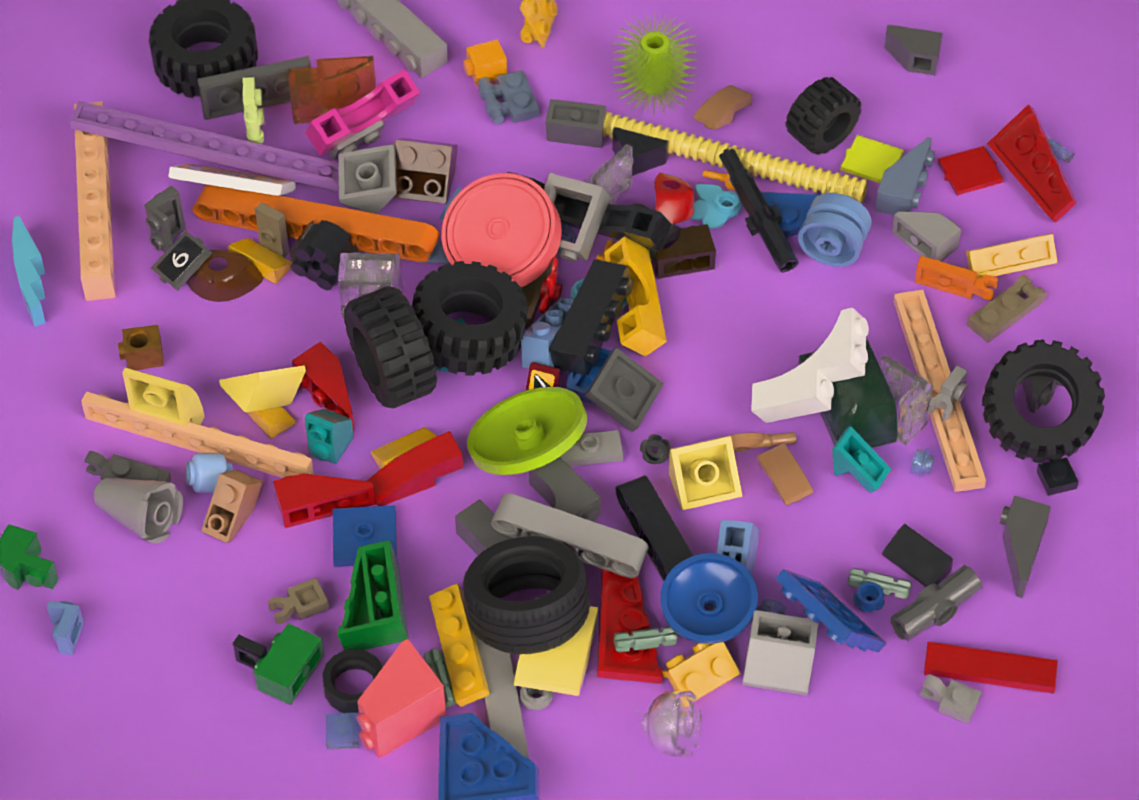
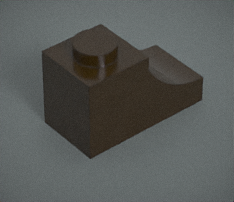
M708 224L679 229V238L674 244L662 251H656L655 270L658 279L715 269L716 249Z

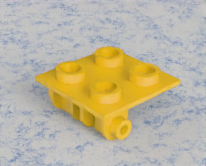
M522 0L520 10L525 17V25H523L520 32L521 40L525 43L538 40L543 48L548 35H550L554 18L557 15V4L554 0Z

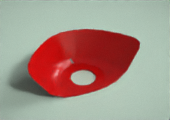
M659 172L654 182L656 192L655 210L660 211L671 224L690 219L694 215L695 210L693 188L680 178Z

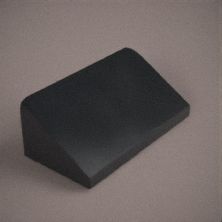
M906 524L899 528L882 552L885 558L925 587L933 583L938 585L952 569V557Z

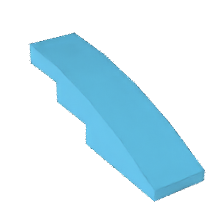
M16 216L13 220L12 233L14 265L26 309L34 327L46 323L39 301L46 298L42 281L39 277L46 273L39 250L20 216Z

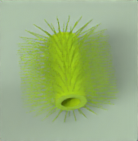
M655 20L654 32H651V26L650 32L648 33L647 30L645 35L632 25L631 27L643 37L641 38L631 32L630 34L638 40L622 36L621 38L631 43H613L628 49L613 51L627 56L612 60H620L627 64L618 67L613 66V68L624 69L626 72L612 75L633 76H629L628 79L612 83H632L627 87L617 89L619 91L637 87L630 92L631 94L642 89L638 95L632 98L633 100L645 92L642 97L643 99L646 94H649L648 100L651 102L650 95L652 96L653 94L654 102L656 94L657 101L659 98V103H661L659 95L662 94L665 101L667 100L664 93H662L665 91L666 95L668 94L677 102L678 100L671 96L666 89L678 95L679 93L671 87L686 91L688 89L676 83L695 84L680 78L696 76L682 72L685 69L696 68L682 63L696 61V59H688L683 55L697 53L687 50L676 52L682 51L681 48L697 45L677 43L695 36L672 40L679 34L677 33L671 37L669 34L678 27L676 26L673 30L671 29L665 35L664 33L668 27L666 26L662 33L660 32L661 27L658 25L656 32Z

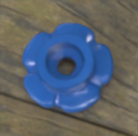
M866 582L860 585L853 596L855 605H859L860 610L863 612L871 613L874 610H880L885 604L883 599L884 593L881 587L873 582Z

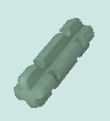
M852 568L850 571L848 585L859 588L863 583L873 582L878 584L886 595L895 593V597L907 599L910 594L911 582L909 580L899 578L898 581H895L892 576L871 571L866 574L864 573L865 570Z
M670 626L661 627V631H658V628L632 631L630 635L628 632L616 633L614 635V647L617 652L630 651L631 647H633V650L656 648L659 647V644L671 646L677 642V633Z
M436 648L431 649L424 654V661L443 684L445 709H449L451 706L456 705L453 691H451L452 686L447 666L444 665L443 653Z

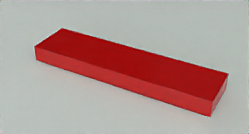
M927 642L923 675L929 674L935 677L1054 694L1058 660Z

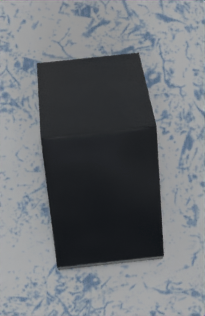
M618 127L613 128L612 150L630 177L667 163V140Z

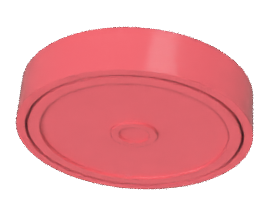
M492 174L466 186L451 202L442 224V246L451 265L459 261H464V264H472V261L481 262V265L486 267L492 265L497 267L498 272L502 273L504 271L512 278L511 282L516 281L520 287H524L542 275L556 256L561 241V221L555 205L537 183L517 174Z

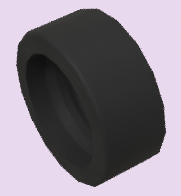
M353 649L334 655L326 663L322 674L324 693L327 701L333 708L350 715L359 714L358 700L364 692L353 695L341 693L335 687V679L348 670L359 669L370 673L374 680L383 668L378 658L367 651Z

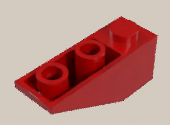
M320 341L292 360L293 367L305 365L306 372L299 388H305L311 394L317 406L352 419L353 431H355L352 408L340 360Z

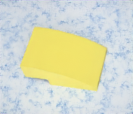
M124 368L122 374L130 410L187 426L189 420L194 424L201 425L205 417L203 407L197 393L190 386L134 369Z
M590 606L589 615L584 625L567 642L545 652L520 654L514 685L579 696L590 659L591 645L597 629L598 607Z

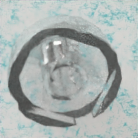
M692 691L664 692L654 699L647 713L643 716V731L647 733L653 747L664 755L690 757L694 754L690 752L691 745L698 747L701 734L700 710H694L692 701L698 700Z

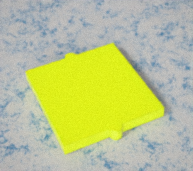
M857 135L851 148L846 149V157L840 166V170L881 183L884 171L901 159L904 150Z

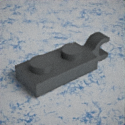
M89 451L84 460L85 463L89 464L86 472L101 476V480L110 477L171 481V473L169 471L116 454L109 461L101 454Z

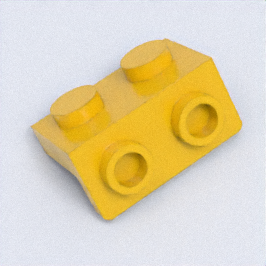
M724 642L716 644L697 643L692 647L694 653L684 658L683 654H679L665 662L668 668L662 671L663 678L668 677L683 706L689 705L741 674Z

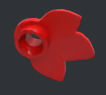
M556 257L553 258L551 274L544 278L540 290V301L542 302L539 312L542 315L548 310L549 306L553 305L554 301L560 299L563 286L558 283L559 260Z

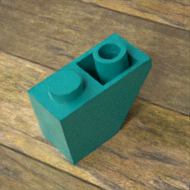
M326 409L308 412L304 420L309 454L318 460H326L337 464L354 438L352 419Z

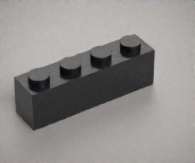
M597 259L593 260L550 348L554 368L588 376L592 366L597 364L600 357V349L603 343L609 340L611 326L614 320L620 317L622 303L625 297L631 294L633 288V280L630 279L626 265Z

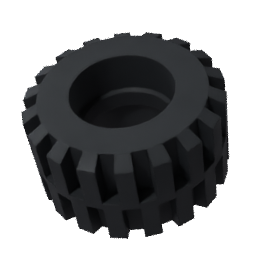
M824 77L809 85L792 104L786 117L787 131L812 154L828 153L831 149L836 148L852 132L859 120L862 104L853 93L835 78Z

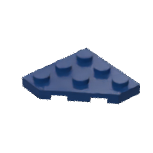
M473 713L440 717L438 800H539V769L528 757H524L508 741L483 724Z

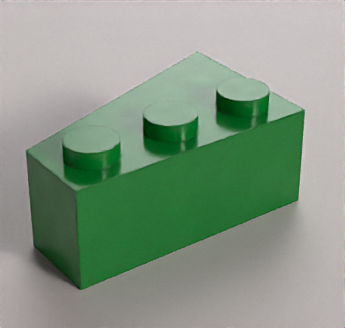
M390 540L358 547L350 580L351 589L349 597L345 600L344 604L345 614L342 626H339L337 633L344 650H367L402 642L406 639L409 640L399 564Z

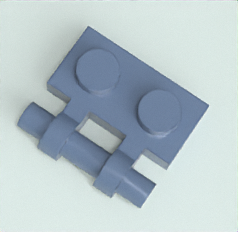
M523 70L497 76V85L491 84L486 77L479 79L478 84L480 88L478 91L481 99L487 104L486 112L488 117L493 119L494 124L503 123L504 116L510 115L512 123L540 117L539 107ZM503 98L504 102L500 103L497 99Z

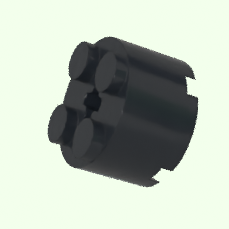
M321 220L319 224H314V221H311L290 250L292 261L290 268L296 275L305 276L311 281L316 282L320 288L331 290L333 286L341 282L357 258L359 250L356 243L352 246L348 241L351 236L338 225L325 220Z

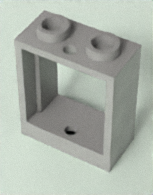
M549 173L544 191L553 204L557 194L590 203L576 243L561 240L557 251L560 257L571 262H576L577 259L587 261L610 196L604 187Z

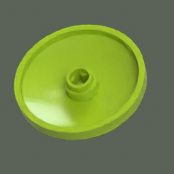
M541 387L523 391L494 405L477 420L468 435L467 448L474 464L484 472L495 475H512L531 471L557 459L579 440L587 425V413L580 397L568 389Z

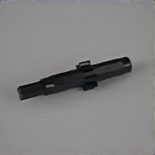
M729 148L724 149L719 158L730 176L729 180L749 215V217L745 218L751 235L754 236L759 233L780 272L784 273L794 269L799 261L779 226L782 219L775 204L770 207L768 206L753 177L744 168L734 148L730 150Z

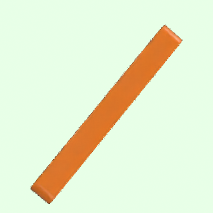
M205 184L192 207L193 213L201 220L258 231L255 208L262 202L285 215L287 236L290 238L298 239L309 222L314 221V224H319L321 220H325L344 229L351 236L348 241L352 246L356 243L359 251L416 262L428 261L440 238L439 231L434 226L423 222Z

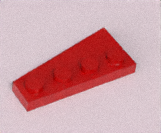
M1028 104L987 145L1048 217L1056 223L1077 202L1033 107Z

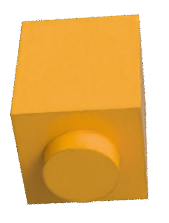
M498 39L466 47L467 59L463 60L464 70L467 76L472 77L476 86L479 85V79L483 77L488 78L489 82L497 80V76L507 74V58Z

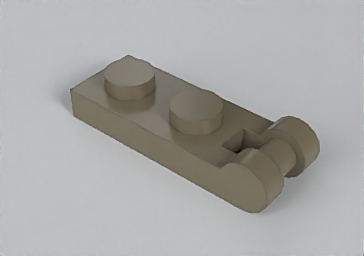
M1022 275L1016 280L1014 285L968 317L967 326L989 343L1039 306L1045 300L1047 292L1041 287L1036 288L1033 286L1032 280L1026 275ZM1024 293L1028 296L1025 300L1021 297Z

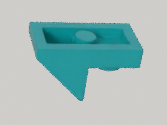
M851 426L846 428L832 448L834 475L838 476L850 472L869 493L877 491L891 471L887 463Z

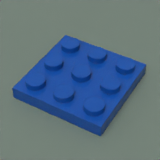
M785 569L775 578L783 586L781 592L795 603L800 601L806 607L803 612L814 622L819 624L821 621L829 628L826 633L838 644L842 645L844 642L851 648L856 646L864 652L868 649L878 653L886 644L877 633L820 581Z

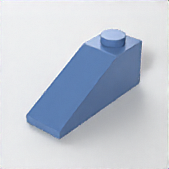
M721 519L717 554L726 555L737 560L752 575L760 529L751 522ZM710 605L709 611H713L716 607Z

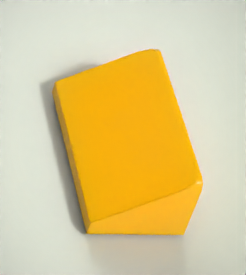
M249 238L231 243L228 246L229 252L248 259L264 278L275 284L291 269L292 261Z
M282 406L246 412L270 439L296 424V421Z
M423 427L371 451V455L381 469L400 455L436 437V435L426 427Z

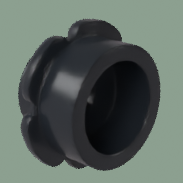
M657 434L650 435L640 445L643 459L650 464L665 462L671 449L668 440L662 439ZM657 447L658 451L654 452L652 448Z

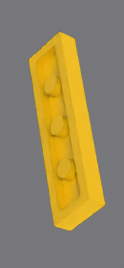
M456 583L430 595L429 598L455 702L460 707H463L490 695L476 638L469 626L464 592L459 584Z

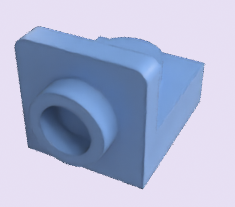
M49 601L47 610L51 622L55 624L53 639L56 640L60 653L72 655L84 625L78 605L68 601Z

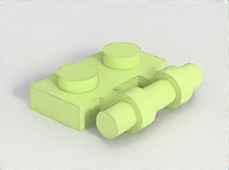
M254 77L243 78L244 120L247 126V141L262 144L264 142V133L260 129V125H265L264 108H258V106H262L261 88L256 89Z

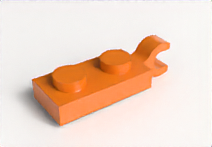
M920 256L917 263L915 283L971 299L974 294L985 300H992L994 290L986 287L996 289L998 278L992 275L977 278L978 272L941 262L937 259Z

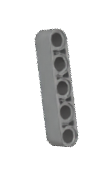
M511 493L502 495L491 521V526L501 534L512 538L543 537L555 540L574 551L582 562L628 578H634L639 575L648 551V544L641 538Z

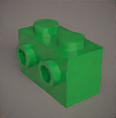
M288 623L282 633H277L273 638L270 650L265 658L261 657L254 667L253 674L255 675L257 690L291 705L324 657L322 638Z

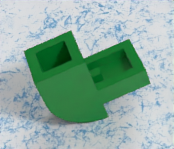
M8 524L0 537V569L4 580L14 589L19 590L24 580L35 587L44 586L53 589L59 580L54 562L38 557L42 550L37 533Z

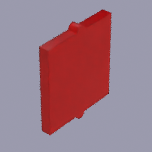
M984 146L938 158V164L945 174L944 179L949 181L956 195L1003 183V178L996 167V161L991 159Z

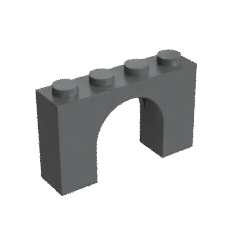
M561 457L542 467L529 471V484L551 507L593 522L601 515V497ZM480 499L455 515L456 534L477 555L494 544L513 539L510 536L497 532L491 526L494 513Z

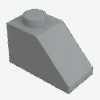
M898 211L894 214L892 234L920 256L942 261L958 249L961 229L954 221L947 219L941 213Z

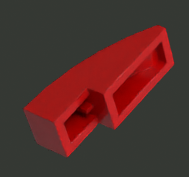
M448 431L400 455L367 480L373 483L377 506H384L434 487L436 478L463 468L462 452L451 432Z

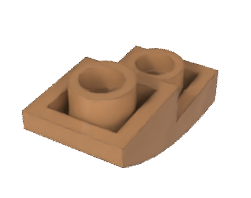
M729 85L711 96L696 111L694 120L703 123L709 129H719L733 122L734 112L751 105L753 95Z
M781 444L756 456L759 466L771 480L774 491L785 506L798 502L814 493L808 479L785 444Z

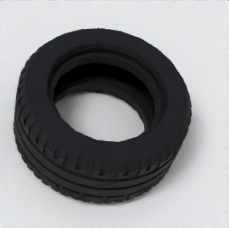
M518 537L494 544L481 552L473 560L464 575L463 591L469 626L477 638L501 652L534 654L556 648L570 640L581 629L589 615L588 585L582 560L563 543L549 538ZM525 589H546L552 591L541 598L528 601H506L501 599L512 592Z

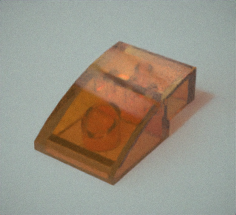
M374 57L317 59L316 68L289 69V89L294 124L310 123L334 108L342 109L355 103L376 88Z

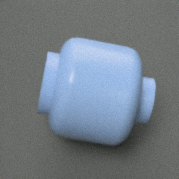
M197 453L191 461L186 463L187 485H192L193 490L197 493H214L220 473L233 471L232 464L227 463L222 453Z

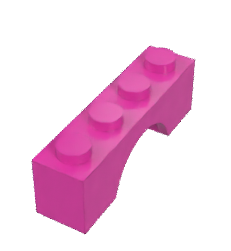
M404 69L381 82L374 90L355 103L342 109L334 108L312 120L305 134L318 154L322 156L333 150L337 144L380 120L385 121L410 107L416 101L420 91Z

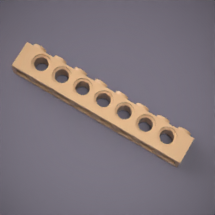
M102 102L90 103L94 105L103 106ZM75 130L80 270L85 299L89 301L116 298L108 137Z

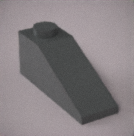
M1014 495L1011 507L1004 506L999 524L1005 525L1002 538L1017 597L1023 598L1047 526L1051 506Z

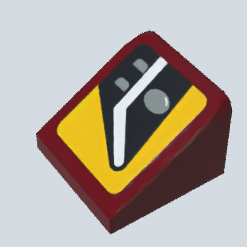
M531 362L526 391L541 387H560V369Z

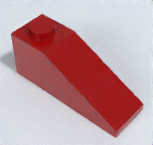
M305 473L295 476L290 475L273 481L276 501L285 528L333 516V509L376 505L374 486L369 481Z

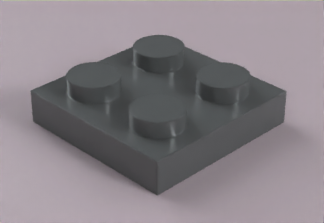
M616 347L610 352L584 396L633 432L641 424L664 383Z

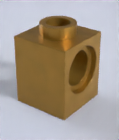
M158 324L122 329L123 341L118 342L120 360L126 359L128 368L140 370L164 366L162 341Z

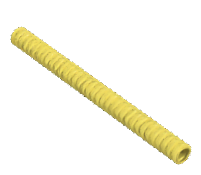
M611 112L606 113L603 137L609 135V138L612 139L613 128L618 127L668 141V154L676 153L678 157L685 155L686 159L693 157L694 161L701 159L702 163L710 162L712 166L718 164L720 168H723L724 165L719 155L726 148H729V150L734 148L744 168L749 173H752L754 177L761 175L762 179L767 177L770 178V181L777 179L780 184L787 182L788 186H792V184H795L796 188L803 186L804 190L807 191L811 188L814 193L821 191V194L839 193L850 196L860 203L863 202L868 185L866 179L859 181L858 177L855 176L851 179L847 174L841 176L840 172L832 174V170L825 172L821 167L817 170L813 165L806 167V163L798 165L797 161L790 163L789 159L781 160L779 156L772 158L771 154L764 156L763 152L756 154L755 150L747 151L745 147L738 149L737 145L730 147L729 143L722 145L721 141L714 143L710 138L704 140L703 136L696 138L695 134L688 136L687 132L680 134L679 130L676 129L672 132L668 127L662 129L661 125L654 127L653 123L646 125L645 121L638 123L637 119L634 118L629 120L626 116L621 118L619 114L612 116Z

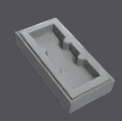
M619 430L582 434L579 440L560 457L570 467L623 461Z

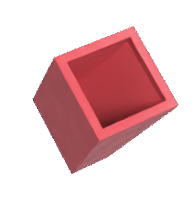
M408 639L401 642L358 700L359 715L356 718L362 731L359 733V737L367 750L373 749L380 759L438 725L440 717L446 716L444 686Z

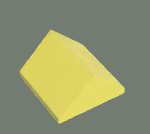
M305 365L221 379L219 382L225 392L246 413L291 405L306 370Z
M730 435L670 449L669 477L682 510L742 497Z

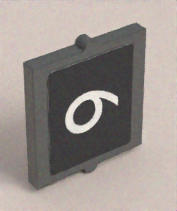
M185 230L151 269L161 276L160 280L163 283L168 282L178 291L209 258L212 252L203 245V241L200 238H194Z

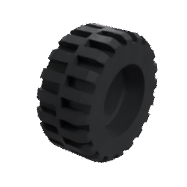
M177 0L175 5H168L164 8L163 14L159 13L153 21L154 24L150 27L149 44L155 74L164 86L170 87V90L179 95L182 92L184 96L189 98L200 96L197 79L257 66L258 49L254 23L251 21V16L248 12L243 10V7L235 2L231 3L230 0ZM202 42L221 44L216 48L206 51L187 50L188 47Z
M464 261L455 262L452 266L448 264L440 266L437 272L435 270L431 271L425 276V279L419 282L413 295L412 307L428 339V345L433 354V362L436 367L440 369L445 367L448 369V372L453 374L464 372L465 376H474L475 372H481L483 375L492 372V368L498 370L507 365V361H512L518 355V350L521 349V340L525 333L528 309L526 296L516 281L511 282L512 278L504 271L502 273L498 272L497 267L492 265L486 267L482 266L481 262L472 261V264H464ZM468 311L478 313L490 321L479 325H468L454 321L447 315Z
M391 286L383 287L350 300L344 309V323L346 324V332L350 340L351 349L354 352L362 375L369 385V389L374 393L382 406L394 409L432 393L437 383L435 375L437 372L433 362V354L428 345V339L423 332L420 321L415 315L413 307L410 306L408 299L405 295H402L399 289Z
M1043 339L1035 340L1033 345H1028L1026 342L1017 345L1013 352L1009 350L1002 356L1000 362L995 364L985 385L982 406H984V421L989 423L991 427L989 433L993 439L998 437L1002 442L1000 446L1005 451L1009 449L1017 453L1015 457L1022 460L1025 457L1033 458V462L1042 463L1044 459L1054 461L1061 459L1065 455L1068 457L1073 455L1081 446L1088 442L1103 415L1104 406L1102 402L1105 398L1104 388L1099 385L1102 380L1099 372L1092 371L1090 367L1093 363L1087 356L1081 359L1077 355L1078 349L1072 346L1069 350L1062 348V342L1053 340L1050 345L1045 344ZM1032 376H1047L1060 382L1066 388L1072 400V409L1069 417L1059 426L1050 428L1038 427L1027 422L1018 413L1014 404L1015 390L1024 379Z

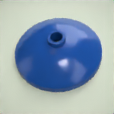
M716 553L698 554L683 560L669 572L661 589V608L666 622L683 638L701 644L721 643L736 637L751 623L753 614L758 606L757 586L748 569L737 560ZM708 605H714L716 607L713 611H707L705 609Z

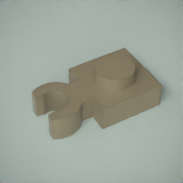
M317 578L288 588V597L286 598L274 597L268 601L270 611L283 609L281 612L274 614L276 624L287 622L291 615L295 613L299 620L329 609L328 600Z

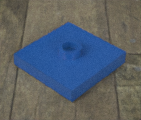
M395 506L333 509L334 567L354 566L358 547L390 540L397 557Z

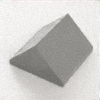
M391 144L339 153L340 203L369 213L378 214L397 194L395 145Z

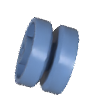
M825 193L817 196L812 201L806 219L800 228L798 242L802 250L815 261L832 267H845L853 264L859 258L864 240L870 231L872 219L868 210L850 196L839 193Z

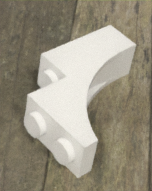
M853 308L841 310L828 338L811 357L781 376L752 384L751 411L765 423L831 410V398L834 396L832 382L865 375V363L868 361L866 336L869 333L866 319Z

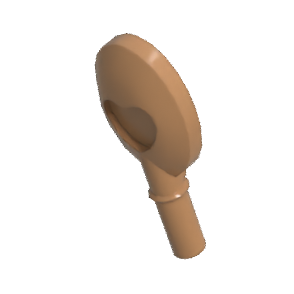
M795 432L772 435L762 433L730 435L734 452H742L754 448H771L781 444H796Z

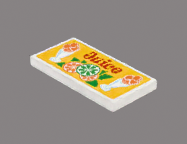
M191 163L171 166L169 170V177L171 179L276 196L293 192L296 187V182L286 179Z

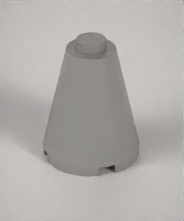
M107 477L101 480L94 489L95 504L143 540L153 544L163 542L170 536L171 533L167 532V530H169L172 523L178 524L183 508L181 492L175 489L176 485L167 481Z

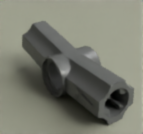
M963 565L940 584L933 583L925 587L913 603L891 616L890 623L894 628V632L901 640L909 641L933 624H936V626L944 625L952 619L962 603L983 588L982 582L970 567Z

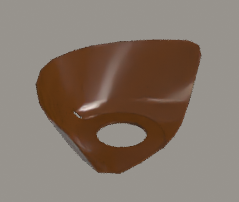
M210 250L212 254L186 281L190 289L199 297L208 301L222 302L230 301L249 293L261 284L263 276L252 262L241 255L228 251ZM215 257H222L228 263L223 270L215 271L209 267V262Z

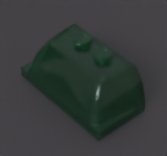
M867 337L866 350L868 361L865 363V375L832 382L834 396L831 398V410L820 412L833 445L837 443L849 426L871 448L897 441L895 400ZM819 348L814 352L799 355V365L811 357Z

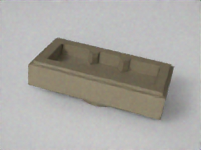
M261 202L255 208L260 245L285 258L290 253L285 215Z

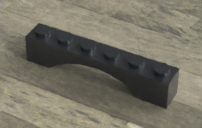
M527 177L535 183H537L544 190L545 183H542L534 178ZM557 194L554 205L559 213L561 224L581 229L590 203ZM608 204L597 234L618 240L625 236L641 246L662 251L672 224L657 210L638 205Z

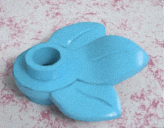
M712 184L696 185V193L700 200L694 202L695 210L691 219L703 220V225L708 224L709 229H714L724 225L728 218H733L740 213L742 204L734 192L724 191L720 186Z

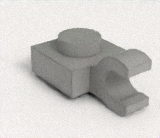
M959 366L955 367L942 384L940 393L931 399L928 413L932 414L935 409L942 408L944 409L942 420L947 421L950 419L953 404L956 400L961 401L968 390V385L965 384L967 370Z
M927 674L920 695L928 700L939 702L938 712L969 724L982 692L952 679L947 687L939 678Z

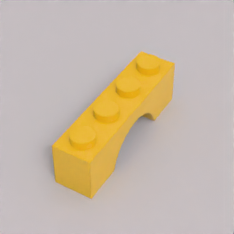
M624 236L604 251V256L607 262L626 265L630 279L633 280L631 294L626 296L629 312L616 320L620 343L646 357L666 343L667 339L650 252L647 248Z

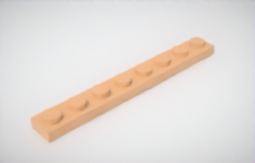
M917 290L894 294L893 302L927 408L929 409L931 399L940 393L942 384L951 374L924 291ZM956 400L953 404L951 417L947 421L942 420L944 409H935L930 414L954 492L985 488L986 479L960 401Z
M86 391L81 400L85 418L91 421L198 453H222L228 462L281 478L303 473L314 475L312 458H308L302 453L288 452L272 444H261L251 441L245 436H235L224 433L214 427L208 428L194 424L190 420L187 426L136 412L130 410L129 402H120L103 394L97 395Z

